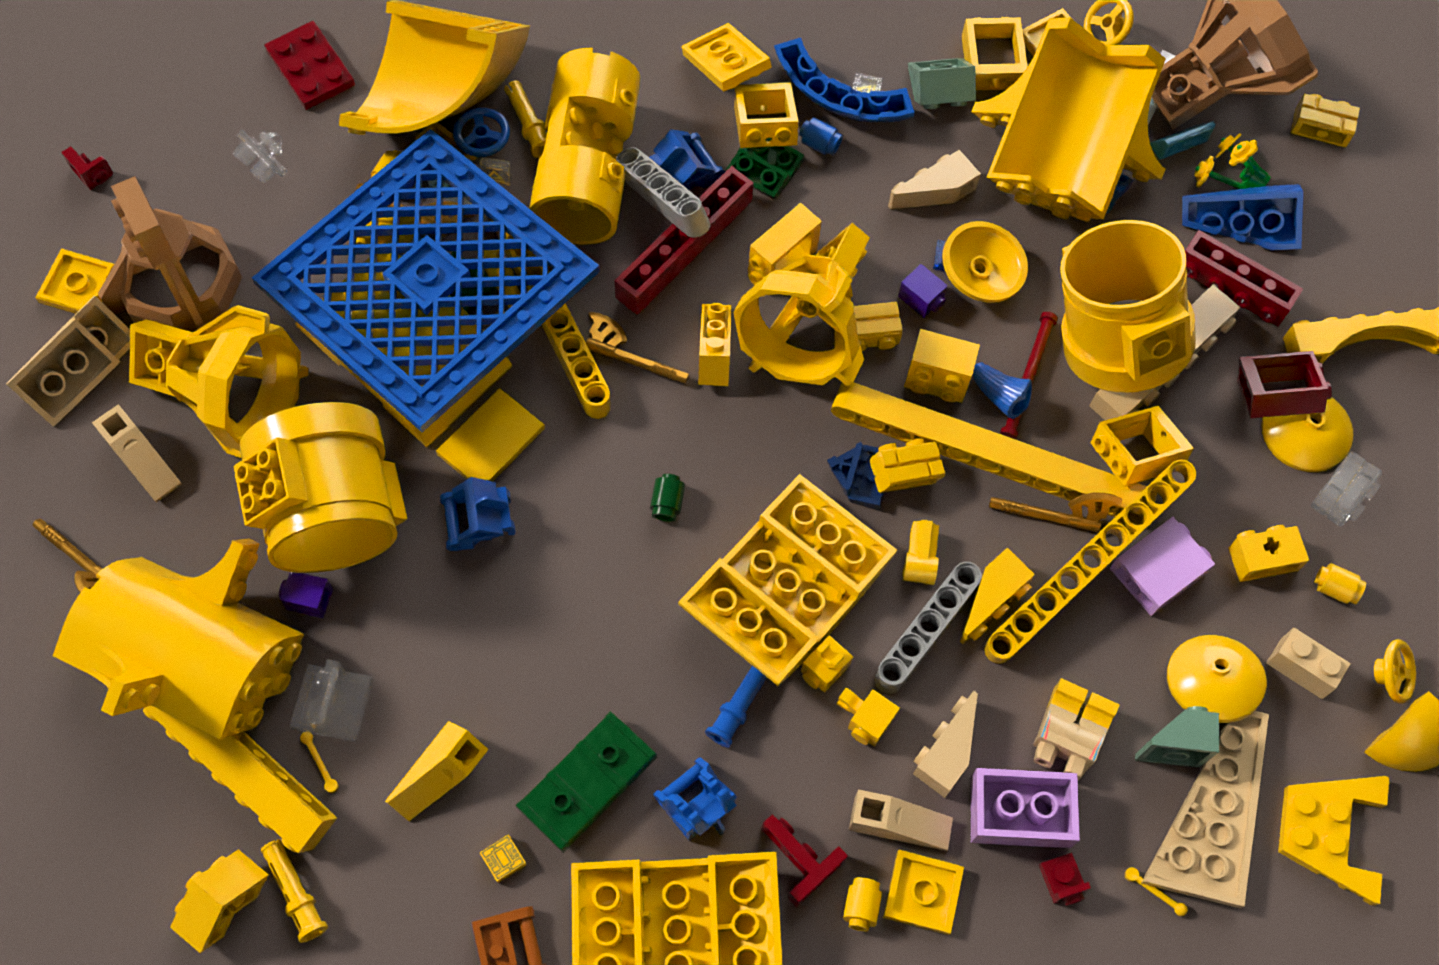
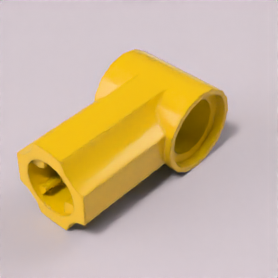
M913 521L910 532L909 551L905 556L902 580L929 585L935 584L939 560L936 557L939 525H936L933 521Z

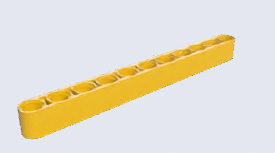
M854 382L849 386H846L844 383L840 384L831 407V413L844 421L906 443L915 439H923L924 443L935 441L942 456L1068 501L1080 495L1093 492L1116 495L1122 498V503L1110 507L1108 515L1116 517L1147 487L1139 483L1124 486L1114 474ZM1156 492L1150 493L1153 502L1156 501ZM1096 502V510L1101 509L1102 502ZM1128 513V519L1131 523L1141 525V518L1137 514Z

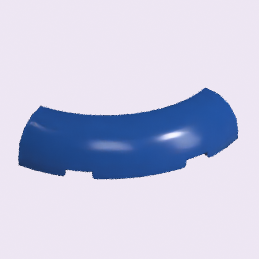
M801 37L774 45L777 57L794 85L806 97L829 112L864 122L886 123L914 118L915 112L907 88L891 91H870V93L852 90L851 86L843 84L834 78L830 79L818 69L817 64L805 49Z

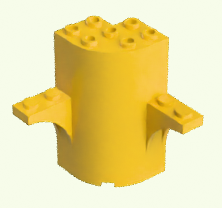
M1049 18L1036 53L1021 77L998 96L989 100L975 102L971 111L981 119L980 122L985 126L995 128L996 125H1003L1006 127L987 178L996 184L998 190L1014 195V201L1023 205H1030L1031 203L1050 210L1058 218L1068 219L1069 216H1074L1087 222L1091 218L1104 219L1123 169L1129 170L1133 173V178L1143 182H1148L1149 179L1162 180L1166 170L1156 159L1148 135L1149 105L1166 58L1150 45H1104L1072 18Z
M248 538L232 540L228 551L221 561L211 570L198 577L180 575L143 557L118 560L106 566L96 574V578L99 580L91 589L84 587L73 603L62 627L53 656L88 673L109 688L101 711L111 716L154 706L218 739H223L256 727L263 717L264 711L262 707L265 699L281 694L286 690L291 680L289 673L293 662L298 659L302 650L301 641L304 634L238 603L246 592V581L249 572L253 569L258 559L257 551L260 543Z

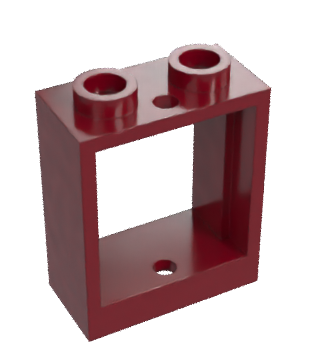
M1313 351L1239 358L1237 382L1250 419L1325 412L1327 400H1330L1332 397V388L1330 382L1325 381L1323 365L1321 362L1318 363ZM1304 379L1307 388L1265 391L1262 383Z

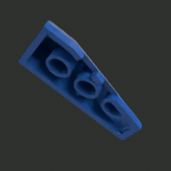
M1300 184L1263 186L1182 196V226L1215 235L1220 234L1240 242L1256 244L1269 250L1302 249L1303 190Z

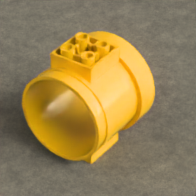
M1121 220L1093 227L1078 236L1069 246L1062 248L1063 257L1060 268L1065 313L1062 319L1061 330L1065 358L1075 375L1084 382L1099 389L1127 393L1155 388L1181 373L1194 354L1196 332L1195 314L1188 300L1186 253L1179 239L1167 229L1150 222ZM1123 300H1144L1141 302L1125 305L1109 304Z
M341 402L301 405L277 412L260 420L250 427L240 440L239 446L242 461L233 467L244 524L248 527L263 529L265 543L268 546V560L274 567L295 573H318L338 570L370 560L386 551L396 541L398 535L396 526L408 518L395 463L384 461L386 451L377 416L369 409Z

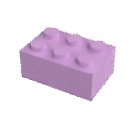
M977 768L971 775V843L1072 848L1080 841L1077 773Z

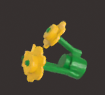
M1239 133L1235 138L1230 134L1227 138H1222L1221 143L1217 146L1221 151L1215 156L1216 158L1228 149L1231 152L1230 165L1235 166L1238 163H1242L1246 167L1239 176L1242 179L1241 183L1211 171L1214 166V157L1209 156L1208 159L1201 161L1196 167L1194 176L1197 177L1196 187L1200 188L1203 182H1206L1208 176L1237 189L1266 186L1271 176L1252 157L1258 150L1257 141H1243L1234 146L1233 143L1242 134Z

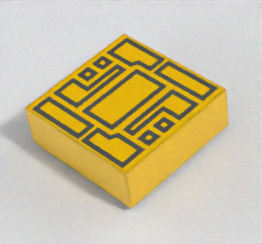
M509 834L480 852L497 883L527 865Z

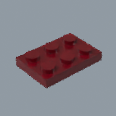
M314 20L264 44L266 52L305 110L355 86L354 78Z

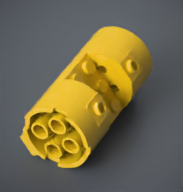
M580 48L569 51L557 62L544 127L547 130L544 152L538 161L529 206L531 211L572 244L600 243L611 238L617 230L625 172L624 166L616 161V157L623 151V142L632 134L641 77L639 71L628 59L610 51V56L593 53V48Z

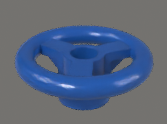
M475 108L463 113L456 120L453 127V139L457 147L465 154L474 157H487L498 153L505 147L510 136V127L505 117L489 108ZM483 116L496 120L501 127V133L490 130L484 124ZM474 118L475 127L473 128V133L462 139L461 131L464 124Z

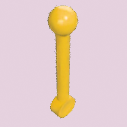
M303 732L300 736V741L307 745L325 780V790L328 793H335L339 785L336 780L331 779L312 742V733Z
M1130 867L1125 871V878L1128 881H1136L1174 908L1178 916H1185L1188 909L1185 904L1175 902L1156 887L1141 884L1143 878L1139 876V871L1136 868Z

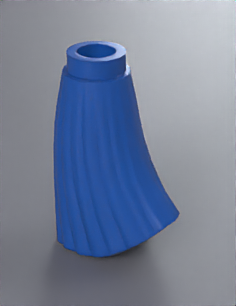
M983 362L974 366L973 380L990 401L1007 417L1014 419L1028 408L1032 394L1031 379L1008 376L989 365H985Z

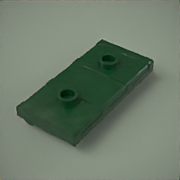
M610 711L515 806L542 834L564 853L658 758L657 754Z

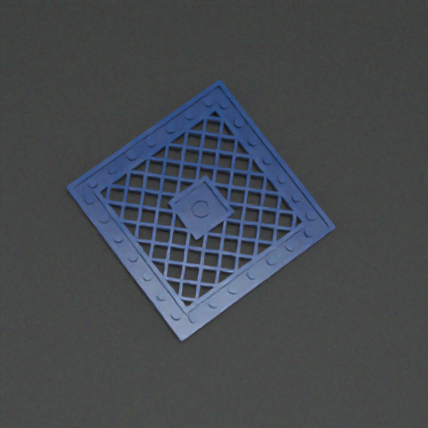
M429 129L254 275L252 280L260 290L423 433L600 272V268L596 262L432 129ZM437 180V188H422V181ZM443 180L451 187H443ZM416 183V188L409 189ZM458 197V205H443V198ZM437 198L436 206H421L422 199ZM464 198L472 204L464 205ZM401 199H415V206L400 207ZM394 202V207H388ZM479 214V222L463 223L464 215ZM457 215V223H442V216ZM485 215L494 222H485ZM421 216H436V224H421ZM393 217V225L378 226L379 218ZM400 217H415L414 224L400 225ZM370 221H372L371 226H366ZM478 232V240L463 241V233ZM484 232H500V240H484ZM506 232L514 239H506ZM457 233V241L442 242V234ZM420 234H435V241L428 235L420 240ZM392 235V243L377 244L378 236ZM399 235H414V243H399ZM371 236V244L356 245V237ZM349 240V245H343ZM521 249V257L505 258V250ZM527 249L536 257H527ZM484 250H500V258H484ZM457 251L456 259L448 252ZM463 251H478V259H462ZM398 253H405L398 259ZM370 254V263H355V255ZM377 254H392L391 262H377ZM348 255V263L334 264V256ZM521 267V276H505V268ZM527 267H543V275H527ZM548 267H550V268L552 269V271H551L549 274H548ZM499 268V277H484V269ZM468 269H478V277H471ZM383 272L385 281H376V273ZM354 273H369V281L354 282ZM326 274L325 283H311V275ZM333 274H347V282H332ZM535 285L527 292V286ZM505 286H521V294L505 295ZM477 287V296L462 297V288ZM483 287H499V295L483 296ZM456 290L455 297H448L452 292ZM368 291V300L353 301V292ZM375 291H390V299L375 300ZM397 291L406 299H396ZM346 292V301H331L332 293ZM315 293H324V301ZM499 305V314L483 315V306ZM505 305H513L505 312ZM477 306V315L461 316V307ZM440 307H455V316H439ZM389 309V318L374 319V310ZM396 309H411V317L396 318ZM418 309L425 315L433 310V317H418ZM367 310V319L352 320V311ZM335 311H345V320ZM477 325V334L461 335V326ZM483 325H490V326L483 332ZM439 326H455L454 335L439 336ZM417 327H433L432 336H417ZM388 328V337L373 338V329ZM395 328H410V337H395ZM356 329H366V338ZM454 345V354L438 355V346ZM460 345H468L460 352ZM416 346H432V355L416 356ZM388 347L387 356L384 355L378 348ZM394 347H410L409 356L394 357ZM431 365V375H415L416 366ZM438 365H446L438 372ZM398 366H409V375Z

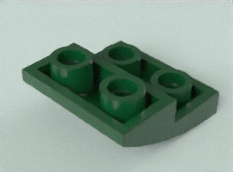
M790 146L739 148L725 171L731 166L754 182V189L775 199L795 175L805 160V155Z

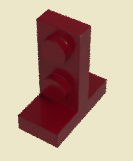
M772 814L762 824L761 830L805 877L789 892L787 897L796 908L828 879L848 857L838 846L819 864L816 861L818 856L807 843L804 842L801 845L793 836L795 833L794 829L784 818L781 817L778 820Z

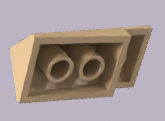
M93 296L6 385L54 427L121 362L119 359L130 349V329L96 296Z

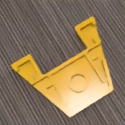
M1389 777L1358 778L1288 785L1285 787L1278 852L1315 874L1320 873L1334 881L1343 890L1348 889L1362 897L1363 901L1369 905H1379L1381 900L1382 874L1350 867L1348 865L1352 802L1378 808L1386 807L1388 803Z

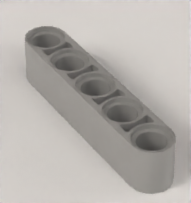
M626 148L618 154L616 161L624 166L627 185L689 237H699L709 230L710 221L702 202L697 196L638 148Z
M965 561L959 563L882 660L875 675V683L880 691L886 694H893L902 688L973 596L982 579V573L976 564ZM958 576L969 577L972 584L965 585L961 583ZM939 600H950L954 608L943 607ZM929 622L933 624L936 631H925L921 623ZM911 646L917 651L918 655L914 657L907 656L903 652L902 647ZM892 670L898 674L899 680L889 681L884 677L883 672Z

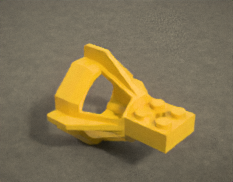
M851 223L820 249L816 256L805 255L780 270L770 272L742 296L733 313L740 347L743 352L752 358L748 369L753 373L763 367L779 380L824 385L836 377L846 386L854 382L864 357L858 339L854 304L851 302V297L853 296L851 283L858 271L855 268L856 265L867 253L865 247L870 239L854 223ZM773 294L792 296L769 329L760 314L759 297ZM818 315L835 329V349L822 352L807 351L786 343L803 316L814 318Z
M237 305L195 332H189L148 319L130 324L129 383L176 397L180 402L183 401L194 410L197 417L203 422L225 452L241 458L240 440L245 432L260 420L277 412L293 408L299 397V380L308 376L309 368L300 365L301 352L283 327L271 324L269 314ZM258 341L263 357L245 355L252 345ZM234 375L261 378L260 389L252 407L244 418L236 423L229 417L228 411L229 394Z

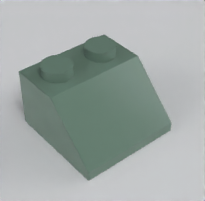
M953 58L908 63L914 100L919 105H923L924 109L940 108L942 103H950L951 106H965L967 101L976 100L975 66L965 59Z
M1201 706L1188 707L1135 754V761L1200 768L1219 753V713L1208 712L1206 707Z

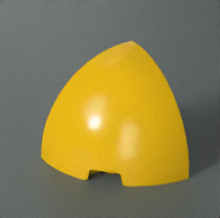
M1429 691L1416 699L1396 723L1381 733L1364 753L1378 763L1401 771H1424L1439 766V700Z

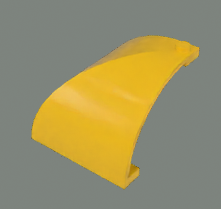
M399 0L387 1L386 13H391L392 15L387 42L376 79L368 97L357 112L348 111L340 114L339 126L347 127L349 133L365 135L366 131L402 133L427 127L471 108L494 92L514 69L527 42L530 26Z

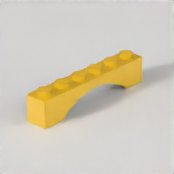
M1439 307L1433 310L1416 308L1404 313L1387 311L1375 316L1359 314L1346 319L1330 317L1318 322L1301 320L1290 327L1283 340L1287 353L1313 351L1318 363L1321 362L1322 364L1339 349L1355 342L1370 339L1403 341L1421 347L1432 354H1439Z

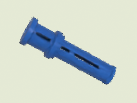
M753 665L730 702H725L719 708L721 713L713 726L707 727L705 730V734L712 741L723 747L729 748L733 743L731 740L739 725L745 724L747 720L745 712L767 679Z

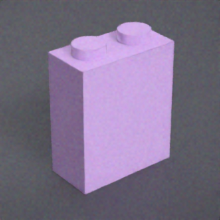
M1171 517L1120 555L1112 564L1110 570L1149 615L1153 616L1204 577L1215 563L1212 561L1210 553L1204 547L1199 546L1191 537L1188 528L1184 524L1178 523L1174 517Z

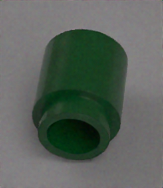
M663 474L662 477L655 479L650 504L653 518L660 521L673 522L676 521L677 515L681 513L686 485L680 481L679 476Z

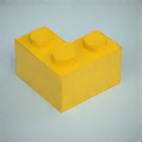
M239 849L226 858L224 856L219 857L208 870L203 873L198 871L188 880L185 886L187 889L186 894L175 907L176 915L170 928L195 950L202 953L224 937L234 914L258 897L269 874Z

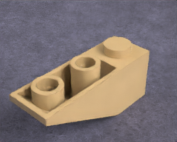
M960 150L951 155L946 154L932 167L919 170L914 178L895 185L891 190L888 207L890 209L955 203L976 190L981 173Z
M119 404L92 422L104 440L156 503L182 485Z
M975 691L971 693L968 699L961 696L951 710L955 714L954 718L949 724L945 721L940 724L933 734L937 741L931 749L924 746L913 761L918 765L913 775L944 798L969 766L978 693Z
M858 789L854 798L849 831L948 851L953 817L892 796Z

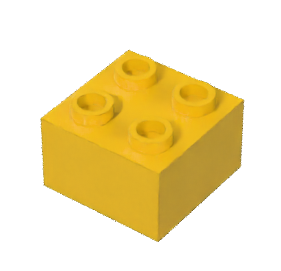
M920 329L904 387L911 389L917 394L928 393L939 396L947 402L957 401L962 403L973 374L980 345Z

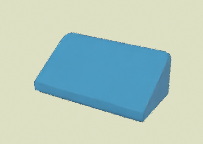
M1214 121L1197 124L1153 141L1150 145L1157 157L1164 159L1207 142L1216 124Z

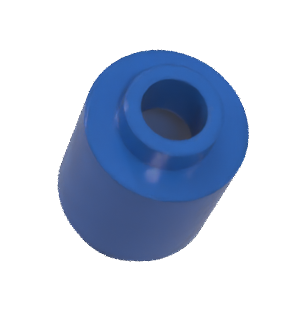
M815 117L810 121L806 120L799 132V136L802 137V144L824 155L828 153L833 156L843 139V135L838 133L837 128Z

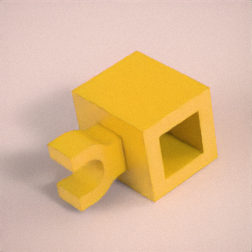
M829 635L803 662L801 668L802 677L812 688L817 689L819 687L825 693L850 667L853 656Z
M845 688L837 702V705L854 714L848 726V729L852 731L851 735L853 738L864 745L869 743L874 747L895 719L900 709L873 689L865 701H863L854 692Z

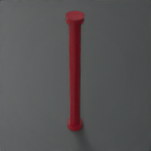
M1046 311L1041 313L1039 319L1041 325L1022 379H1031L1032 384L1051 329L1058 321V316L1052 312ZM1022 414L1014 419L1008 417L1005 427L1001 428L999 434L1017 440L1019 434L1017 428Z

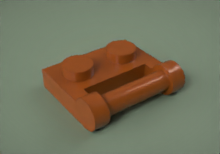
M533 906L519 908L472 922L481 965H518L509 924L518 922L528 964L547 965L542 962L532 919L535 917Z

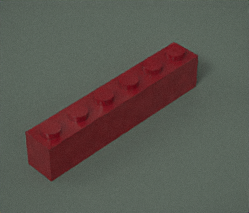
M731 166L699 197L710 221L709 230L702 236L689 237L672 224L614 280L615 298L638 315L752 202L754 182Z

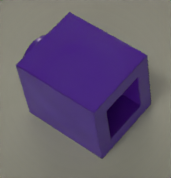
M920 264L901 282L898 297L925 318L931 311L935 313L944 305L946 301L944 296L948 285Z
M290 572L287 580L284 579L280 585L279 598L286 610L324 618L333 588L326 578Z

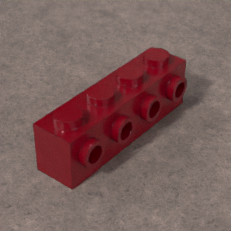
M1200 230L1197 231L1185 250L1188 278L1195 279L1208 288L1215 285L1239 307L1246 308L1260 316L1263 321L1272 323L1277 327L1280 326L1303 291V288Z

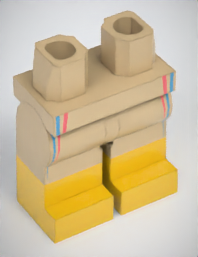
M1061 678L1053 689L1038 735L1033 746L1037 747L1034 762L1043 767L1051 768L1057 756L1067 761L1063 773H1077L1079 781L1086 770L1095 763L1106 733L1120 704L1093 692L1085 701L1089 690ZM1084 703V705H1083V707H1082V710H1081V712H1080V715H1079V717H1078V720H1077V722L1075 723L1076 718H1077V716H1078V713H1079V711H1080V708H1081L1082 704Z

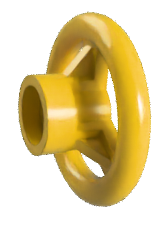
M1097 0L1086 14L1084 29L1093 35L1092 25L1101 26L1106 33L1107 41L1100 42L1104 45H1119L1131 31L1134 20L1132 6L1127 0ZM1110 3L1117 4L1110 14H1105L1103 17L1095 16L1101 7Z
M1400 639L1393 640L1385 651L1384 659H1377L1374 664L1376 682L1378 684H1385L1390 698L1398 704H1404L1410 700L1416 684V665L1412 650L1405 641ZM1401 653L1404 657L1405 664L1402 662ZM1406 679L1404 690L1400 694L1399 690L1401 683Z

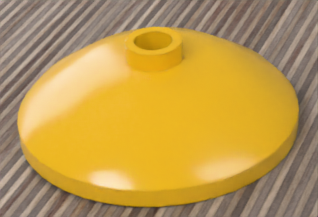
M984 221L963 224L951 233L944 244L942 260L949 280L960 292L974 300L987 303L1007 300L1020 290L1026 280L1028 261L1023 247L1009 231L996 224Z
M1332 397L1330 400H1327L1326 409L1323 413L1263 417L1261 422L1264 441L1272 454L1287 466L1304 472H1321L1333 468L1346 457L1353 442L1351 420L1345 409ZM1311 418L1315 419L1318 424L1313 423Z
M1203 635L1187 640L1174 651L1167 668L1168 687L1177 703L1183 709L1201 706L1206 707L1208 712L1219 713V723L1235 722L1248 717L1259 707L1266 692V674L1258 657L1242 643L1224 636ZM1215 665H1220L1225 669L1220 670Z

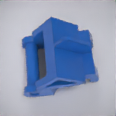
M670 129L653 149L655 154L649 157L688 190L696 186L706 188L715 183L725 173L724 169L721 166H717L701 143L702 138L697 132L689 134L688 132Z
M470 477L452 488L451 492H446L439 496L440 503L444 505L448 533L446 549L449 551L474 549L479 541L492 540V538L503 536V532H508V535L516 534L515 523L510 518L508 505L511 503L510 491L506 486L496 488V482ZM466 503L469 529L460 534L456 504Z
M701 757L694 761L695 765L664 790H657L653 793L656 801L666 811L688 841L697 834H703L712 825L722 836L725 828L720 819L737 806L735 804L736 795L717 778L709 763ZM699 779L704 788L703 792L687 803L679 794Z

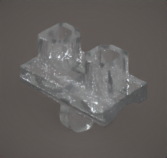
M241 130L236 135L242 142L232 154L246 166L258 157L260 160L250 170L257 179L266 183L275 173L283 177L288 172L272 156V154L276 156L283 154V149L281 148L283 138L278 133L266 134L261 132L259 134L260 143L254 137L251 138L244 130Z

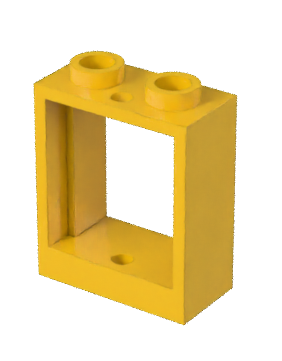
M977 17L965 20L962 32L964 59L975 66L976 90H1007L1021 77L1028 67L1021 17ZM1012 38L1015 64H979L975 39Z
M791 82L747 84L735 87L734 109L740 148L797 145L798 117ZM786 113L787 118L747 119V115Z
M799 203L750 245L748 277L754 285L770 272L780 270L805 255H814L817 252L822 221L802 203Z
M1159 406L1101 421L1090 442L1095 451L1099 453L1124 486L1158 477L1174 461H1188L1194 449ZM1143 434L1159 455L1136 461L1120 441Z

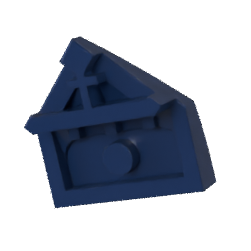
M860 441L856 444L855 448L838 457L833 456L827 460L831 471L849 502L880 510L885 492H878L875 475L870 464V458L879 452L878 447L863 445Z

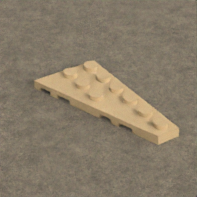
M1254 711L1244 719L1225 724L1219 735V753L1203 765L1141 884L1240 909L1245 907L1269 714Z

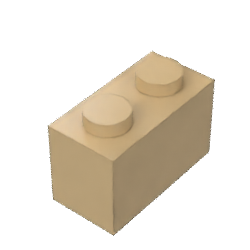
M1294 627L1280 639L1266 664L1321 699L1337 688L1351 664Z

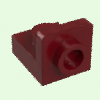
M71 146L61 152L70 169L89 190L103 184L114 174L107 160L102 155L91 162L84 153L79 155Z
M1072 852L1039 864L1054 904L1064 901L1065 905L1069 906L1085 899L1083 894L1091 889V885L1089 882L1084 883Z

